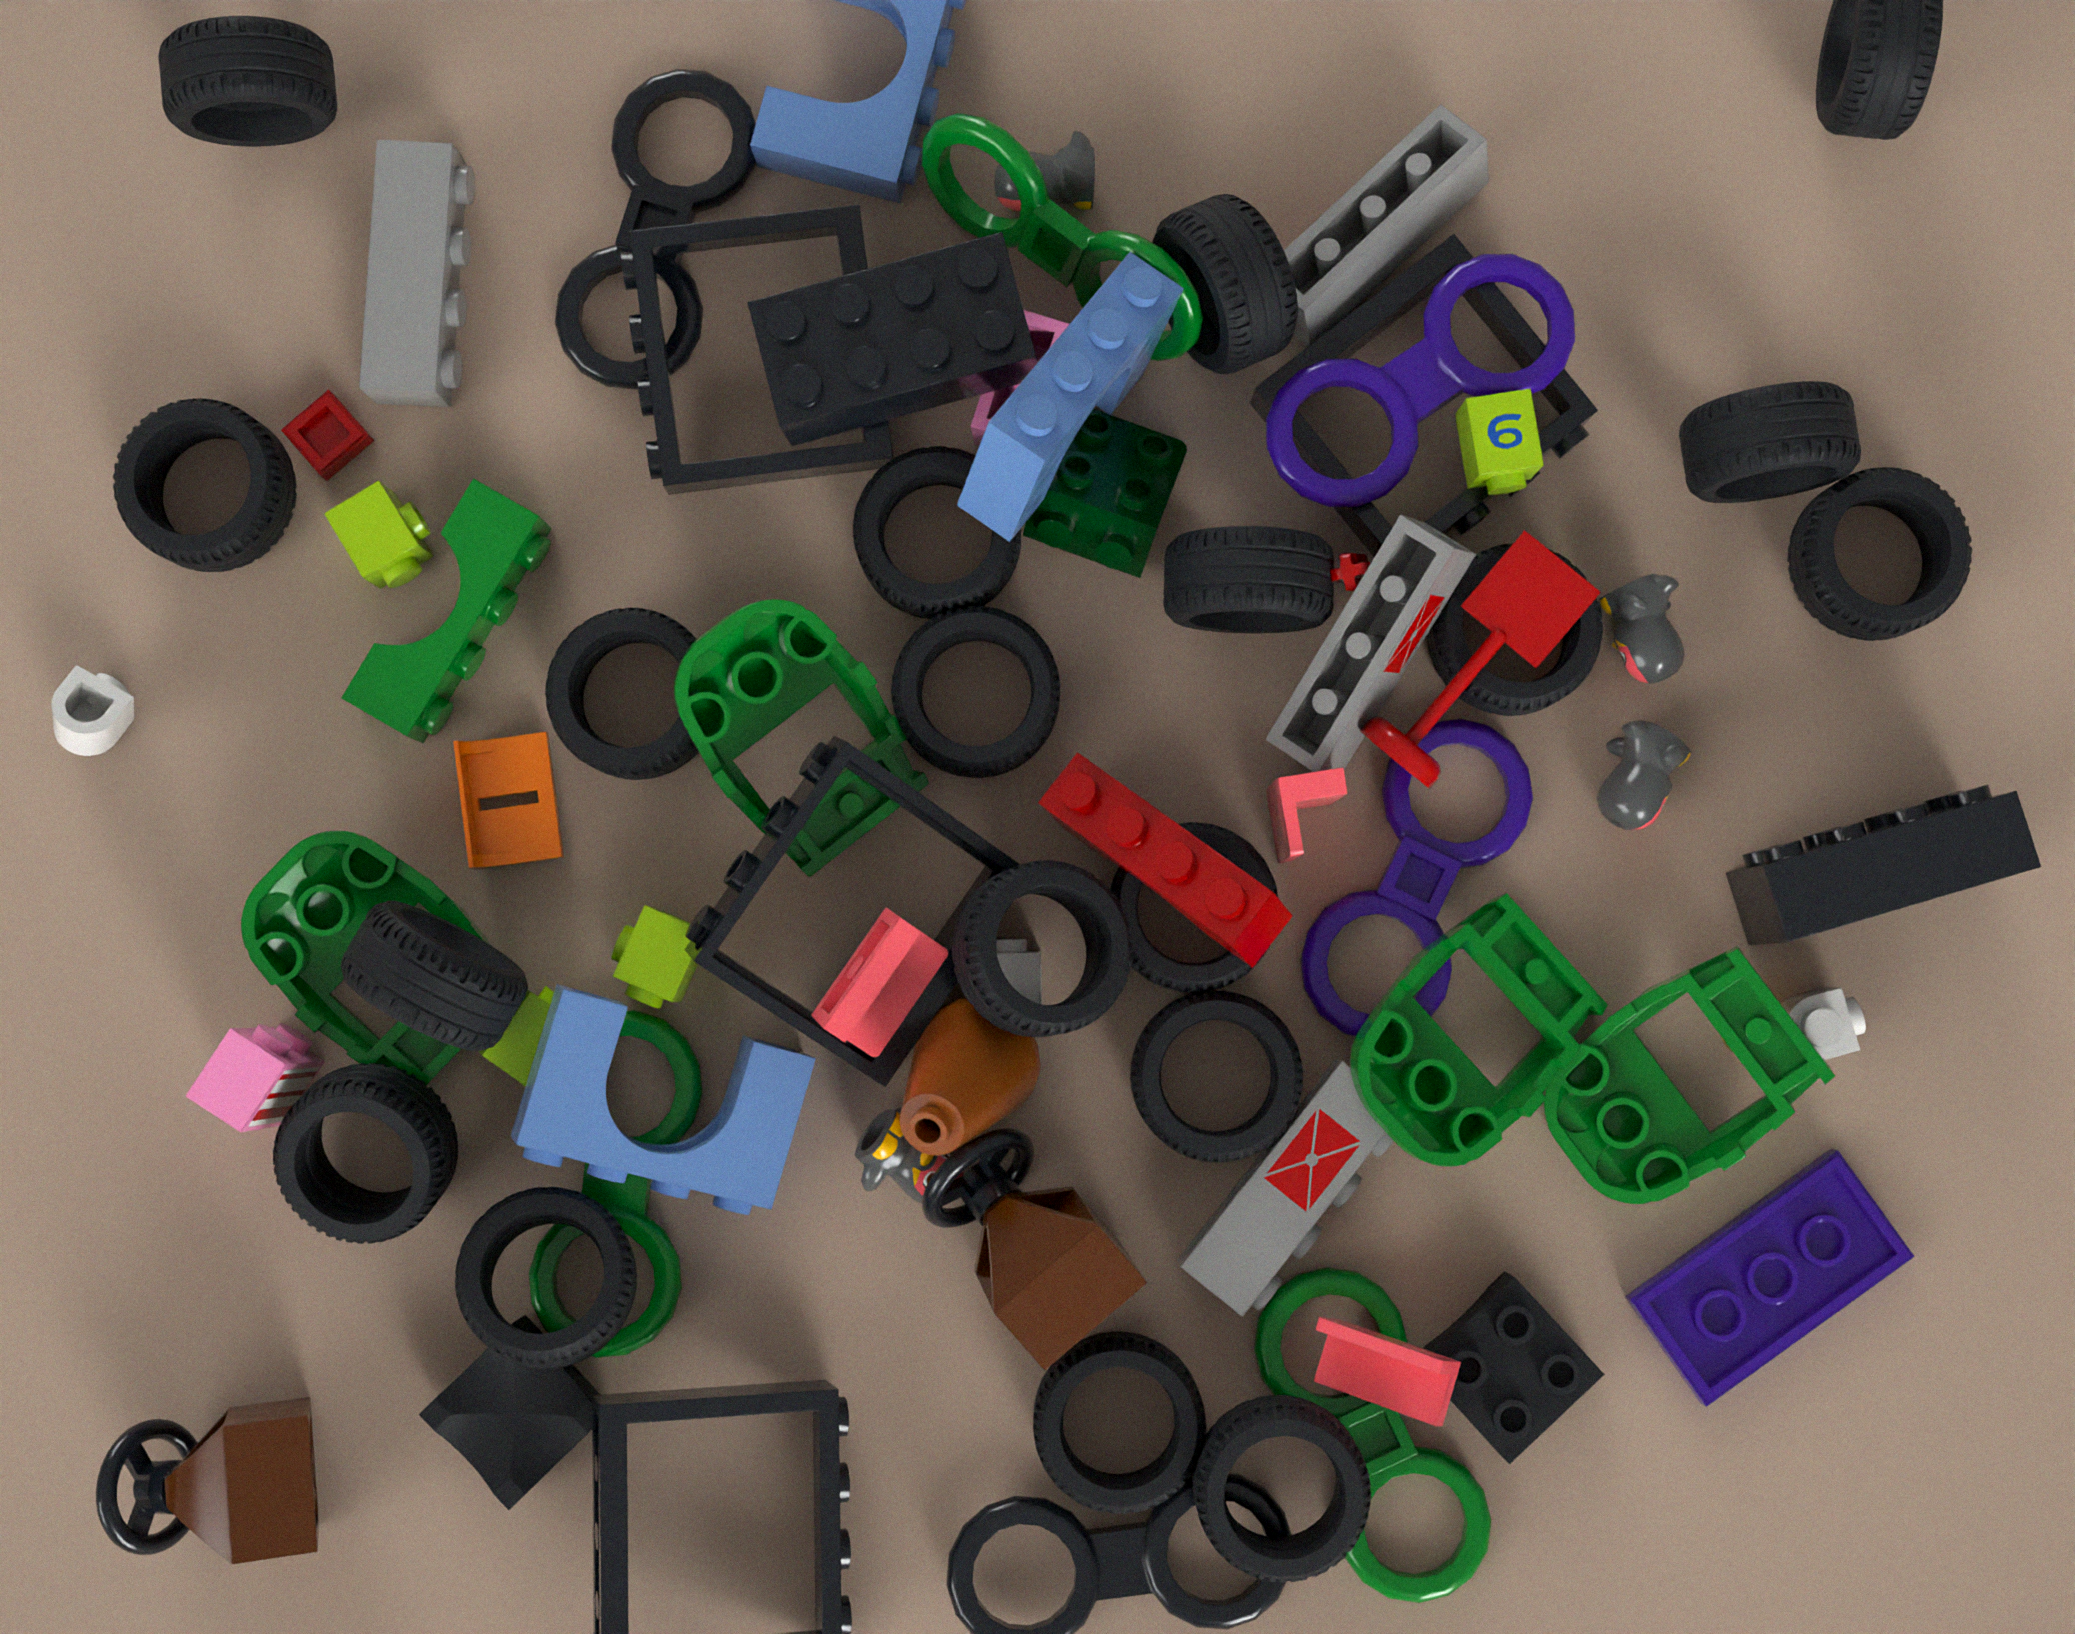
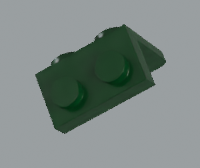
M1093 409L1063 456L1044 500L1026 521L1022 536L1097 562L1108 568L1141 578L1161 518L1187 453L1186 444L1174 437Z

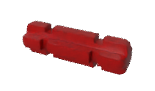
M1342 553L1338 555L1340 567L1330 570V579L1332 583H1344L1346 591L1354 592L1371 562H1368L1366 554Z

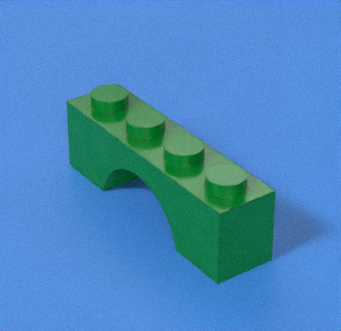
M473 478L441 531L442 536L456 556L460 570V591L452 613L440 628L419 641L404 645L374 643L341 699L403 735L421 743L425 742L429 734L434 736L439 733L452 713L453 703L449 700L462 679L465 681L471 679L481 666L486 654V648L482 647L493 626H502L515 609L518 594L514 591L526 571L534 572L545 559L551 545V540L547 536L552 528L537 514Z

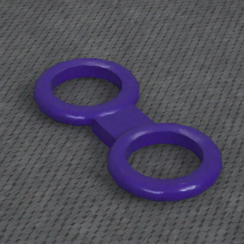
M1482 254L1454 266L1434 286L1423 313L1424 339L1379 368L1358 359H1324L1298 370L1277 391L1266 417L1267 450L1278 475L1301 497L1327 507H1359L1386 496L1409 472L1418 449V423L1463 393L1474 397L1531 389L1532 394L1545 389L1565 368L1575 343L1574 309L1562 284L1540 264L1514 254ZM1506 282L1524 289L1539 303L1547 320L1548 340L1542 355L1531 366L1514 373H1491L1474 366L1458 351L1451 335L1450 314L1455 302L1467 290L1483 283ZM1328 387H1351L1369 394L1383 407L1391 425V447L1386 459L1373 472L1356 479H1332L1315 472L1301 459L1293 442L1292 421L1297 408L1311 394Z
M1462 718L1438 721L1418 746L1429 753L1438 747L1458 744L1477 749L1494 762L1503 777L1506 800L1502 816L1492 830L1479 839L1470 842L1453 843L1436 838L1420 825L1411 810L1408 789L1412 775L1390 758L1382 785V796L1386 819L1399 842L1376 889L1351 892L1325 907L1307 931L1300 958L1304 990L1318 1014L1344 1034L1356 1037L1370 1014L1356 1011L1342 1001L1329 981L1327 958L1331 942L1342 927L1358 917L1379 914L1400 921L1413 931L1422 948H1426L1444 934L1436 918L1459 869L1485 865L1507 852L1527 826L1533 801L1529 768L1514 743L1489 725ZM1451 957L1413 997L1430 1017H1432L1446 998L1452 973Z

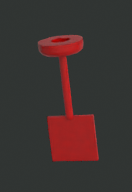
M1524 530L1460 606L1492 633L1406 734L1401 732L1387 719L1379 716L1371 718L1362 727L1360 732L1430 789L1441 775V767L1418 744L1504 643L1507 644L1527 662L1537 668L1601 592Z

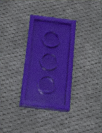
M1830 1149L1626 1295L1625 1298L1698 1401L1707 1407L1915 1256L1840 1152Z

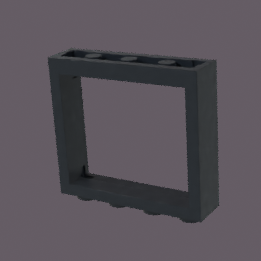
M859 204L629 231L632 251L621 252V265L626 290L637 289L640 314L629 315L630 332L634 353H646L649 376L637 379L643 417L654 415L657 436L656 441L646 442L648 466L651 479L662 478L663 487L668 495L876 470L893 459L889 423L886 420L862 427L864 439L862 443L689 464L681 463L654 256L837 236L842 276L868 269Z
M1455 234L1451 235L1255 387L1250 401L1251 406L1266 423V417L1277 391L1298 370L1324 359H1348L1432 293L1434 286L1454 266L1474 257ZM1494 282L1483 283L1467 290L1462 295L1522 369L1531 366L1542 355L1545 344ZM1565 369L1545 389L1540 391L1560 415L1538 433L1542 457L1551 451L1559 459L1569 453L1576 445L1590 435L1583 426L1598 411ZM1297 410L1292 421L1293 442L1301 459L1319 474L1332 479H1353ZM1538 471L1530 480H1526V484L1528 485L1540 472ZM1487 486L1466 489L1426 520L1425 523L1444 535L1452 528H1455L1462 536L1491 513L1485 503L1495 495L1488 494ZM1515 491V492H1511V493H1507V494L1509 495V497H1512V496H1514L1516 493H1518L1519 491ZM1369 502L1359 507H1334L1366 549L1375 557L1392 529L1375 505Z
M833 736L827 745L819 742L807 755L799 770V774L804 779L790 799L782 796L770 808L761 825V828L766 833L753 852L750 853L744 850L731 864L723 880L728 885V888L714 908L710 905H705L694 917L685 935L691 941L684 950L694 962L886 1087L958 983L954 971L955 964L952 960V946L954 943L952 940L955 925L958 922V916L964 904L972 893L985 881L1020 864L850 743ZM844 767L985 866L934 939L948 950V957L878 1057L868 1055L849 1041L844 1043L823 1029L811 1016L812 1010L718 949Z
M826 1380L592 1395L593 1634H629L627 1424L813 1411L816 1630L778 1634H850L852 1612L848 1595H841V1570L849 1569L851 1545L848 1530L846 1528L840 1529V1503H847L849 1501L850 1477L846 1462L840 1463L839 1437L847 1436L849 1411L846 1398L839 1397V1389Z

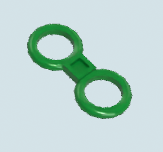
M956 113L935 121L923 139L922 167L928 186L943 210L962 229L977 238L1002 232L1007 248L1018 247L1017 250L1066 288L1072 283L1077 301L1082 309L1102 286L1099 274L1101 262L1108 260L1122 262L1128 253L1131 252L1184 288L1172 313L1174 319L1172 330L1163 332L1150 360L1163 361L1180 358L1197 343L1203 321L1198 293L1183 268L1161 247L1138 234L1119 230H1108L1099 233L1092 232L1050 200L1044 176L1030 153L1007 130L986 118ZM959 143L975 146L992 156L1007 171L1017 188L1020 198V217L1009 219L995 216L981 208L965 193L954 175L950 162L952 145Z
M636 1010L627 1011L619 1037L633 1036L649 1041L663 1052L674 1071L676 1089L670 1112L661 1123L641 1136H632L631 1138L656 1145L677 1143L693 1125L703 1095L700 1063L687 1038L663 1018ZM585 1162L581 1193L603 1205L615 1217L624 1233L645 1249L653 1265L655 1287L647 1309L638 1320L620 1329L605 1347L591 1356L602 1358L628 1355L654 1341L673 1318L682 1290L680 1258L666 1230L648 1216L651 1179L628 1173L625 1183L608 1181L588 1174L589 1163ZM553 1224L538 1242L529 1270L531 1304L548 1333L562 1330L577 1322L566 1311L558 1295L556 1273L562 1254L576 1238L585 1233L578 1228L563 1224Z
M1324 1267L1297 1274L1278 1288L1258 1317L1254 1352L1263 1382L1274 1396L1289 1395L1314 1402L1332 1413L1346 1427L1366 1463L1371 1484V1499L1380 1487L1394 1477L1411 1473L1429 1475L1450 1486L1460 1501L1464 1517L1461 1541L1452 1556L1436 1569L1417 1574L1393 1570L1380 1562L1368 1547L1364 1530L1353 1549L1347 1552L1345 1559L1363 1583L1387 1598L1422 1603L1449 1596L1473 1577L1488 1551L1492 1520L1485 1492L1466 1465L1442 1450L1415 1446L1400 1413L1347 1393L1336 1395L1313 1393L1296 1383L1285 1369L1280 1350L1283 1328L1291 1314L1312 1298L1328 1294L1350 1297L1368 1310L1376 1321L1378 1333L1408 1343L1401 1313L1381 1286L1356 1271Z

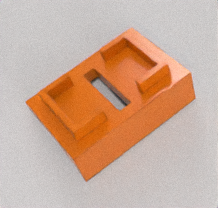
M548 732L488 740L453 741L469 868L481 870L564 858ZM538 792L539 803L483 811L481 809V799Z

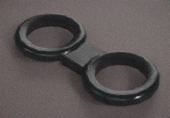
M675 69L648 78L628 94L614 119L611 144L618 174L632 191L615 241L616 245L592 252L572 268L558 293L555 326L563 352L582 374L607 387L638 389L637 379L649 377L646 358L634 362L614 361L599 354L586 341L581 324L583 306L592 289L607 276L622 272L621 252L632 251L629 231L693 223L696 213L721 206L741 190L756 164L750 147L756 125L751 107L733 85L707 71ZM681 97L702 99L716 106L730 121L733 131L731 153L722 169L707 181L691 186L669 185L651 176L642 165L637 150L639 131L648 115L663 103ZM683 253L654 256L657 279L663 281L673 293L677 306L675 329L666 343L670 376L687 363L700 340L703 305L695 280L680 264Z
M1228 1474L1225 1483L1226 1501H1233L1250 1510L1261 1523L1265 1536L1282 1537L1292 1535L1285 1511L1264 1487L1239 1474ZM1190 1477L1182 1488L1170 1496L1169 1499L1153 1507L1146 1522L1086 1529L1072 1511L1046 1498L1013 1496L986 1505L962 1526L949 1552L946 1586L955 1615L971 1634H1074L1085 1625L1096 1601L1153 1594L1168 1613L1195 1627L1227 1630L1256 1620L1279 1599L1287 1581L1285 1583L1271 1582L1266 1579L1257 1578L1242 1594L1225 1600L1201 1599L1180 1586L1172 1576L1168 1565V1538L1177 1520L1196 1505L1193 1495L1192 1477ZM1018 1524L1040 1526L1056 1534L1070 1550L1075 1565L1073 1588L1064 1606L1049 1619L1031 1625L1009 1624L991 1615L978 1599L973 1584L974 1562L983 1544L998 1531Z

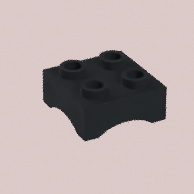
M1506 1271L1488 1286L1484 1293L1460 1318L1423 1347V1349L1461 1362L1450 1401L1509 1464L1605 1375L1525 1287Z
M526 1315L511 1324L528 1333L543 1334ZM488 1347L419 1415L437 1434L442 1436L467 1459L486 1482L496 1498L510 1510L592 1430V1395H600V1393L573 1364L553 1369L530 1368L508 1361Z

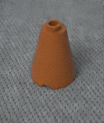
M957 999L941 1006L914 1047L899 1118L900 1128L905 1139L922 1153L937 1156L945 1155L1016 1112L1031 1096L1041 1070L1039 1048L1034 1037L1016 1035L996 1027L989 1020L982 1017L967 999Z

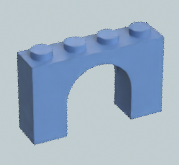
M834 0L874 11L885 17L898 29L907 45L905 58L898 74L887 87L876 95L853 103L829 102L766 86L750 147L759 168L901 203L905 185L915 186L920 174L922 148L917 147L916 144L921 126L931 127L936 115L940 90L932 86L937 67L947 68L951 60L955 42V30L948 29L952 12L954 8L963 10L967 0Z
M1129 252L990 419L957 506L1010 542L1044 500L1063 456L1094 407H1099L1111 416L1143 376L1184 288Z
M556 984L511 1132V1137L515 1144L525 1147L522 1156L531 1161L555 1167H561L564 1157L589 1163L588 1174L618 1183H625L628 1173L652 1179L651 1190L671 1197L688 1199L690 1189L715 1195L712 1205L739 1214L750 1215L752 1205L771 1210L816 1058L803 1051L743 1035L725 1097L713 1120L699 1133L686 1140L665 1145L644 1143L629 1137L618 1129L610 1115L606 1099L608 1071L628 1006L618 1000Z

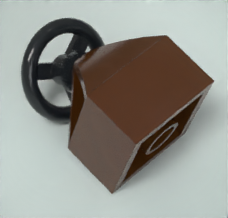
M1012 1128L998 1129L969 1141L941 1164L925 1188L922 1198V1209L926 1219L935 1226L953 1228L976 1220L982 1225L974 1267L975 1274L994 1314L1045 1371L1147 1284V1281L1120 1241L1072 1186L1028 1192L1020 1190L1019 1186L1029 1172L1033 1162V1143L1029 1136L1020 1130ZM1012 1148L1015 1150L1014 1158L1008 1170L1005 1171L1000 1163ZM980 1159L979 1162L972 1166L970 1169H968L962 1177L957 1178V1176L961 1172H963L968 1166H970L972 1163ZM959 1198L965 1203L955 1208H943V1206Z
M306 1397L229 1407L199 1442L196 1441L194 1436L185 1427L170 1420L151 1419L130 1427L118 1437L108 1450L97 1478L96 1508L105 1533L115 1545L129 1553L152 1555L171 1548L191 1530L231 1564L317 1552L319 1515L311 1398ZM152 1439L165 1440L179 1451L183 1459L151 1461L142 1443ZM124 1464L134 1479L133 1494L136 1500L127 1524L121 1516L117 1501L118 1480ZM155 1514L175 1515L172 1522L164 1529L154 1534H148Z

